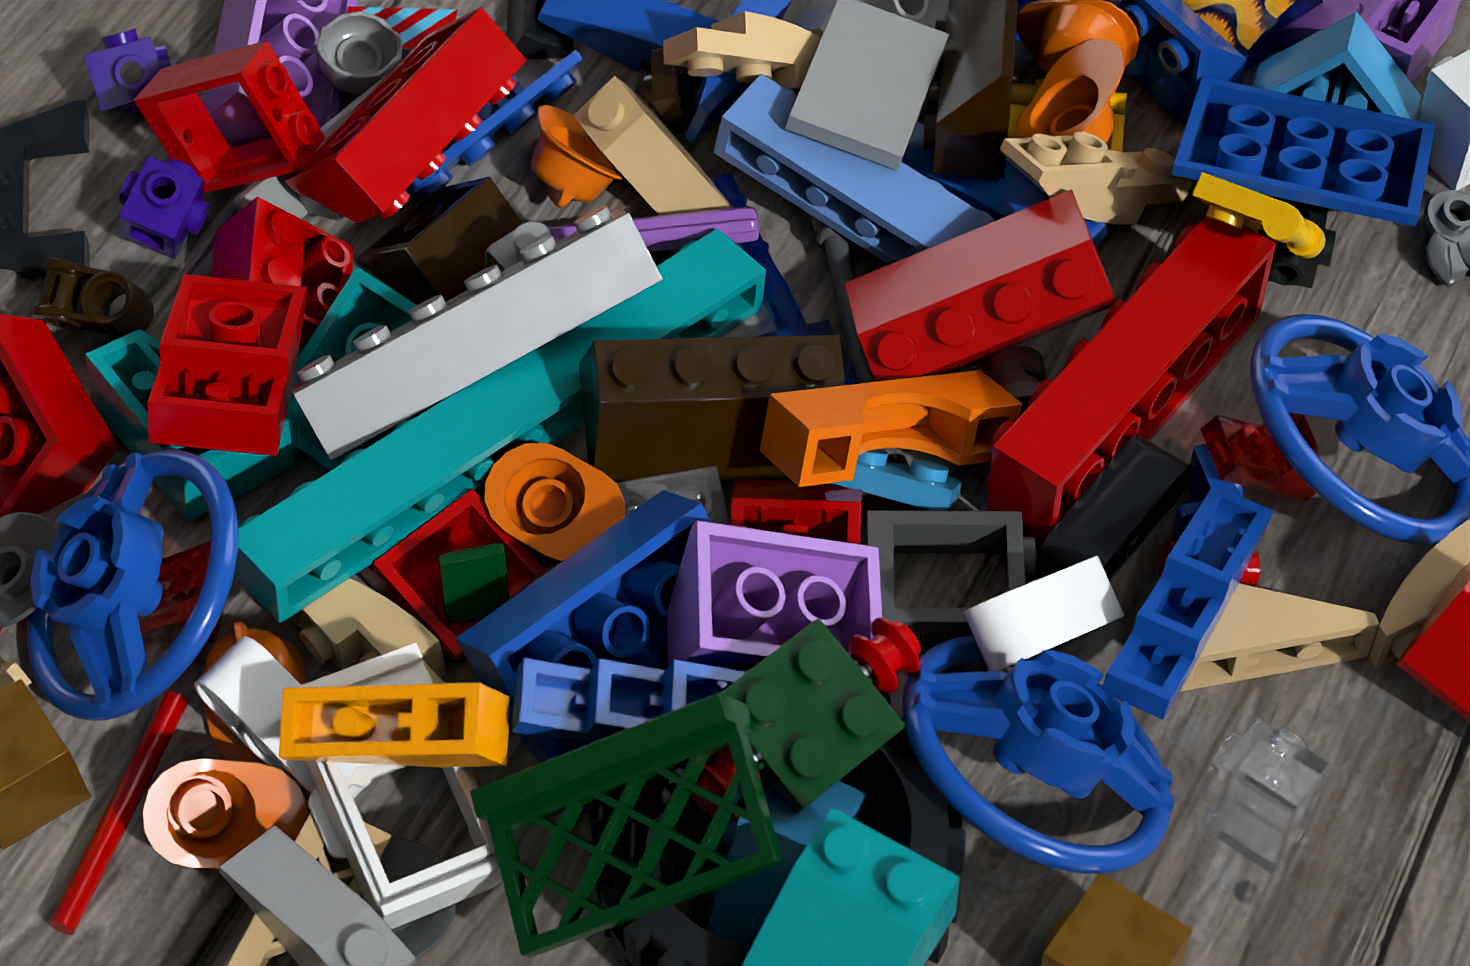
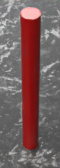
M166 691L163 694L49 921V925L55 930L68 935L75 933L188 705V700L182 695L172 691Z

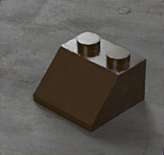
M489 176L441 187L428 200L423 201L357 258L366 269L417 305L437 295H442L445 302L467 291L464 284L466 279L485 269V251L488 247L516 230L523 223Z

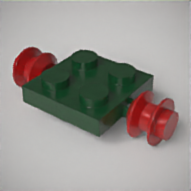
M818 617L721 692L747 704L755 730L747 735L759 777V771H762L796 815L906 727V724L879 692L882 691L890 694L897 690V671L909 675L917 674L921 668L918 656L921 653L920 643L915 634L902 622H891L882 617L874 619L871 622L873 638L869 640L861 635L852 636L848 641V654ZM730 748L713 754L715 762L709 766L705 764L696 784L721 797L724 796L736 772ZM691 792L690 795L698 807L707 815L714 817L719 805ZM733 813L730 820H733L738 815Z

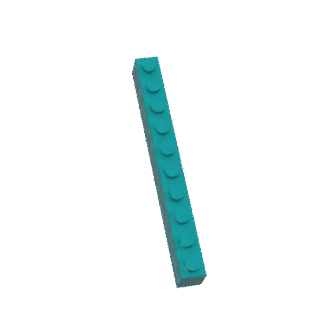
M718 228L698 241L686 243L674 256L657 266L663 280L446 397L416 418H408L395 427L392 433L365 450L354 451L338 467L314 482H306L298 486L287 499L261 515H253L244 520L238 526V555L234 576L279 623H282L371 565L375 560L470 490L474 489L477 494L484 491L485 481L493 464L508 450L525 443H548L555 445L584 426L579 362L594 340L719 338L762 310L766 269Z

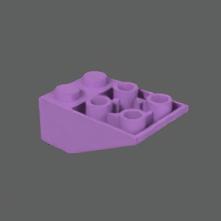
M1296 0L1277 18L1273 17L1264 7L1263 12L1265 13L1260 21L1266 19L1262 25H1264L1263 28H1268L1259 37L1287 49L1357 11L1413 84L1451 33L1460 0Z

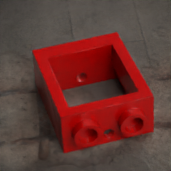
M268 40L161 68L134 99V102L170 159H175L189 165L197 172L198 177L204 179V193L301 171L326 138L316 118L308 109L290 79L287 69L280 62ZM239 82L272 137L230 147L196 92ZM183 132L186 134L187 142L184 139Z

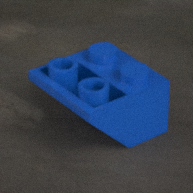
M1121 0L1120 9L1127 13L1137 27L1140 40L1137 54L1125 66L1123 74L1128 78H1133L1154 97L1157 105L1162 110L1174 115L1183 125H1187L1202 76L1238 84L1242 83L1246 58L1181 0Z

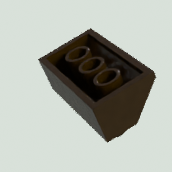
M949 0L947 20H936L935 29L948 33L949 36L928 89L923 149L935 150L933 173L1004 178L1006 157L1000 150L1004 139L1008 138L1018 0Z
M840 335L594 340L579 362L588 464L604 472L617 484L788 478L760 452L769 396L772 393L845 385Z

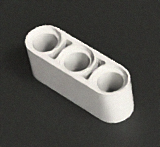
M1099 556L1065 568L963 611L989 671L1004 669L1017 663L1022 657L1025 660L1043 652V650H1048L1125 616Z
M242 636L194 683V687L205 704L265 765L281 769L297 782L306 799L307 808L310 810L309 797L317 789V786L306 761L278 758L283 688H294L300 686V684L262 645L247 636ZM338 762L344 777L351 775L354 768L358 766L369 768L375 765ZM356 786L349 788L353 799L364 788Z

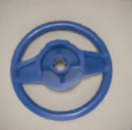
M1299 314L1277 320L1262 332L1253 348L1250 366L1251 386L1256 405L1267 430L1287 461L1306 483L1324 500L1354 522L1379 535L1404 543L1420 545L1437 544L1452 530L1470 519V439L1466 437L1461 428L1463 423L1462 405L1449 380L1439 387L1434 378L1420 365L1428 356L1401 338L1386 334H1379L1374 337L1351 324L1326 316ZM1299 339L1320 340L1352 352L1348 357L1340 354L1289 358L1278 357L1281 349L1286 344ZM1289 413L1338 419L1335 424V432L1346 447L1356 452H1362L1367 449L1372 454L1390 464H1394L1398 469L1406 473L1414 472L1431 457L1454 483V497L1451 506L1441 516L1431 519H1419L1392 512L1370 501L1341 480L1317 456L1298 431Z
M160 450L147 454L134 452L127 456L126 462L120 466L112 464L104 468L102 479L81 500L70 506L56 519L55 522L61 524V527L49 553L38 549L34 557L30 585L32 601L38 608L28 615L27 618L28 659L35 681L44 697L66 715L89 721H103L121 717L150 703L167 690L197 657L211 635L225 606L232 585L238 555L239 531L235 504L230 489L220 473L205 459L181 450ZM179 476L191 481L202 493L207 503L211 520V552L205 580L191 615L172 645L148 669L138 616L144 617L151 614L159 605L162 597V585L157 579L163 554L161 545L163 528L159 523L140 515L139 512L155 477ZM54 621L69 627L70 638L95 694H86L76 690L61 674L54 653Z
M974 635L949 639L939 643L919 658L921 663L920 671L917 674L908 675L903 690L902 711L904 723L906 724V733L912 750L927 777L949 804L968 822L1016 854L1051 868L1068 872L1099 874L1121 871L1140 863L1157 849L1168 829L1171 811L1174 807V796L1170 793V786L1173 782L1172 772L1164 768L1157 750L1142 726L1133 717L1131 707L1127 701L1124 700L1121 703L1102 689V685L1099 682L1104 675L1099 670L1075 656L1053 650H1043V652L1025 660L1022 657L1017 663L1011 665L1013 668L1009 673L1003 671L942 674L949 668L959 664L985 662ZM935 730L995 738L997 742L993 746V755L1003 768L1017 774L1026 772L1050 786L1061 788L1066 794L1075 798H1086L1095 786L1103 781L1142 815V820L1130 836L1107 845L1074 844L1043 835L1012 819L977 792L951 762Z

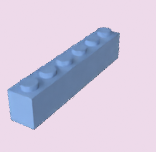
M762 73L722 116L713 153L889 265L995 221L988 213L977 210L947 191L937 181L926 178L903 162L900 163L897 171L786 130V124L797 94L791 89L777 84Z

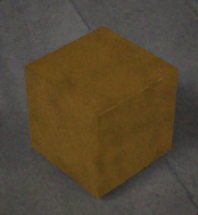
M22 679L0 690V847L2 850H5L92 797L70 751Z
M1099 873L1077 906L1071 905L1055 925L1044 947L1041 966H1182L1192 928L1104 874Z

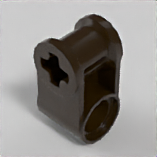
M45 257L43 259L42 268L46 271L38 304L30 307L28 313L30 318L44 320L47 325L74 331L87 330L120 338L139 329L145 331L149 327L154 314L152 300L144 290L123 275L114 271L90 268L60 258ZM126 294L123 308L117 314L110 316V307L117 297Z

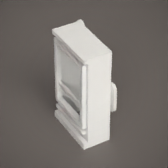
M413 643L298 687L433 684V681L422 662L423 656L417 643ZM306 761L317 786V789L309 797V808L325 846L332 857L348 859L365 901L390 929H394L496 886L503 885L488 821L476 818L470 791L479 787L470 767H442L469 828V834L476 849L389 883L349 788L353 786L365 788L371 783L372 779L405 766L377 764L369 768L358 766L354 768L351 775L344 777L338 762Z

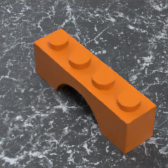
M981 370L772 393L769 396L760 452L798 487L853 480L858 456L876 449L900 448L921 451L946 459L958 466L991 462L992 454L989 452V445L993 436L1007 420L1016 422L1020 417L1023 403Z

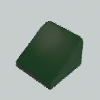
M494 543L444 553L438 557L437 585L445 618L449 623L486 617L510 600L506 555L503 544Z

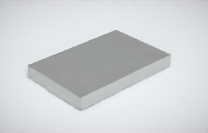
M837 0L790 112L785 129L898 171L949 34L858 0Z

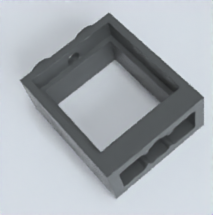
M867 510L866 546L879 547L882 618H886L891 622L900 621L915 634L920 643L921 653L919 655H923L935 645L949 639L973 636L963 611L970 608L894 607V553H1004L1006 592L1025 585V575L1035 574V537L1023 536L1022 511Z

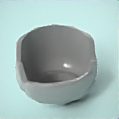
M364 11L341 14L320 30L316 49L320 70L335 88L352 95H362L402 61L400 34L392 30L391 26L382 18Z

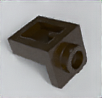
M664 48L651 50V74H645L644 83L637 84L635 92L647 101L649 107L657 113L673 134L686 132L693 108L692 79L685 67L664 64Z

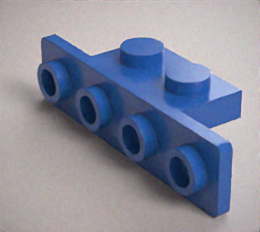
M578 51L572 52L526 89L513 75L512 78L516 81L515 87L494 105H490L487 102L477 113L482 119L477 128L457 143L452 139L441 151L446 156L444 163L430 176L421 181L416 178L405 189L410 195L406 204L420 193L428 200L437 190L445 187L453 179L449 171L464 160L471 167L481 160L495 146L491 138L504 128L510 134L522 128L537 113L532 106L545 96L553 103L570 90L577 82L572 74L583 60Z

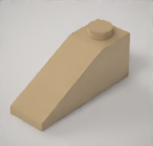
M616 76L609 80L573 115L601 152L659 216L733 208L662 119L649 107L647 101Z
M1238 583L1180 692L1367 658L1379 626L1377 617L1372 612Z

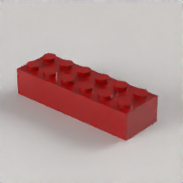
M1207 216L1197 226L1193 223L1187 225L1178 236L1172 253L1162 264L1155 261L1147 268L1139 281L1137 291L1127 302L1118 300L1110 308L1102 322L1101 330L1089 342L1083 339L1078 342L1069 354L1064 370L1054 381L1046 379L1041 382L1030 397L1027 410L1015 423L1007 420L997 430L989 445L992 462L991 471L985 483L986 488L989 489L987 511H1022L1023 536H1034L1035 548L1040 551L1042 544L1055 525L1126 442L1136 434L1151 440L1260 318L1276 243L1244 224L1240 230L1217 222Z

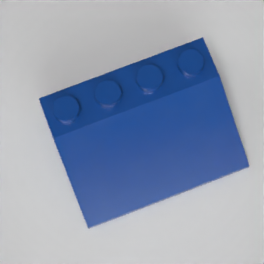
M1202 76L1175 158L1172 175L1199 180L1201 173L1204 172L1264 195L1416 227L1436 124Z
M662 490L456 638L481 684L510 697L509 724L511 726L513 724L516 670L524 658L591 669L598 659H605L666 670L668 667L667 609L691 526L696 521L711 522L701 502ZM517 733L539 764L590 744L587 742ZM592 802L584 804L580 815L591 808Z

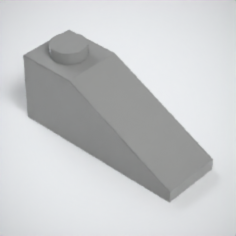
M273 826L219 868L221 875L299 966H414L415 956L366 901L276 826Z

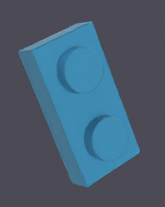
M876 449L858 456L853 480L832 483L851 489H862V492L932 511H951L958 503L963 480L947 476L949 468L939 463L914 459L911 466L887 460L888 452L884 449Z

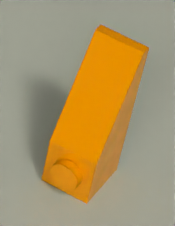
M481 683L283 688L278 758L284 760L423 767L507 766L510 697Z

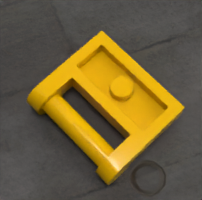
M1201 173L1193 196L1209 206L1206 214L1207 217L1240 230L1244 224L1256 232L1258 230L1265 231L1275 241L1286 243L1288 249L1300 258H1313L1323 250L1326 239L1321 227L1303 218L1299 210L1289 203L1207 173Z

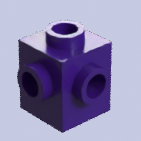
M136 29L103 37L105 49L83 55L101 111L124 105L127 115L140 112L134 99L161 68L172 66L164 44L154 47L150 36L138 39ZM127 61H136L141 66V77L135 82H126L121 78V66Z
M148 155L140 173L135 171L129 173L119 196V203L124 205L119 214L121 237L176 259L188 233L197 235L207 217L210 203L204 201V179L198 177L197 172L192 167L181 161L166 159L163 162Z

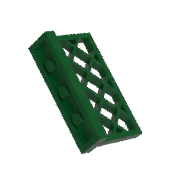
M719 692L470 791L476 818L486 820L489 824L521 956L530 958L784 863L747 735L755 731L747 704ZM730 748L736 772L724 796L721 797L696 784L708 757ZM687 765L682 776L672 771ZM658 775H662L677 783L660 821L633 808L646 780ZM624 789L619 800L610 795ZM691 792L719 805L701 844L674 830ZM742 794L747 810L737 805ZM598 799L615 809L597 845L573 833L572 829L584 804ZM733 813L751 823L759 851L735 861L715 852ZM561 814L557 823L548 819ZM629 816L655 830L637 867L611 853ZM537 823L551 831L552 835L536 867L533 868L520 861L513 832ZM669 838L696 852L684 879L671 885L651 875ZM566 841L592 854L575 890L549 877ZM710 860L721 865L705 872ZM606 862L632 876L620 903L607 909L589 899ZM524 875L530 877V880H529L527 886H526V882H525ZM646 885H649L657 889L653 892L642 895ZM544 886L570 901L557 927L538 934L533 909ZM584 908L594 913L579 919Z

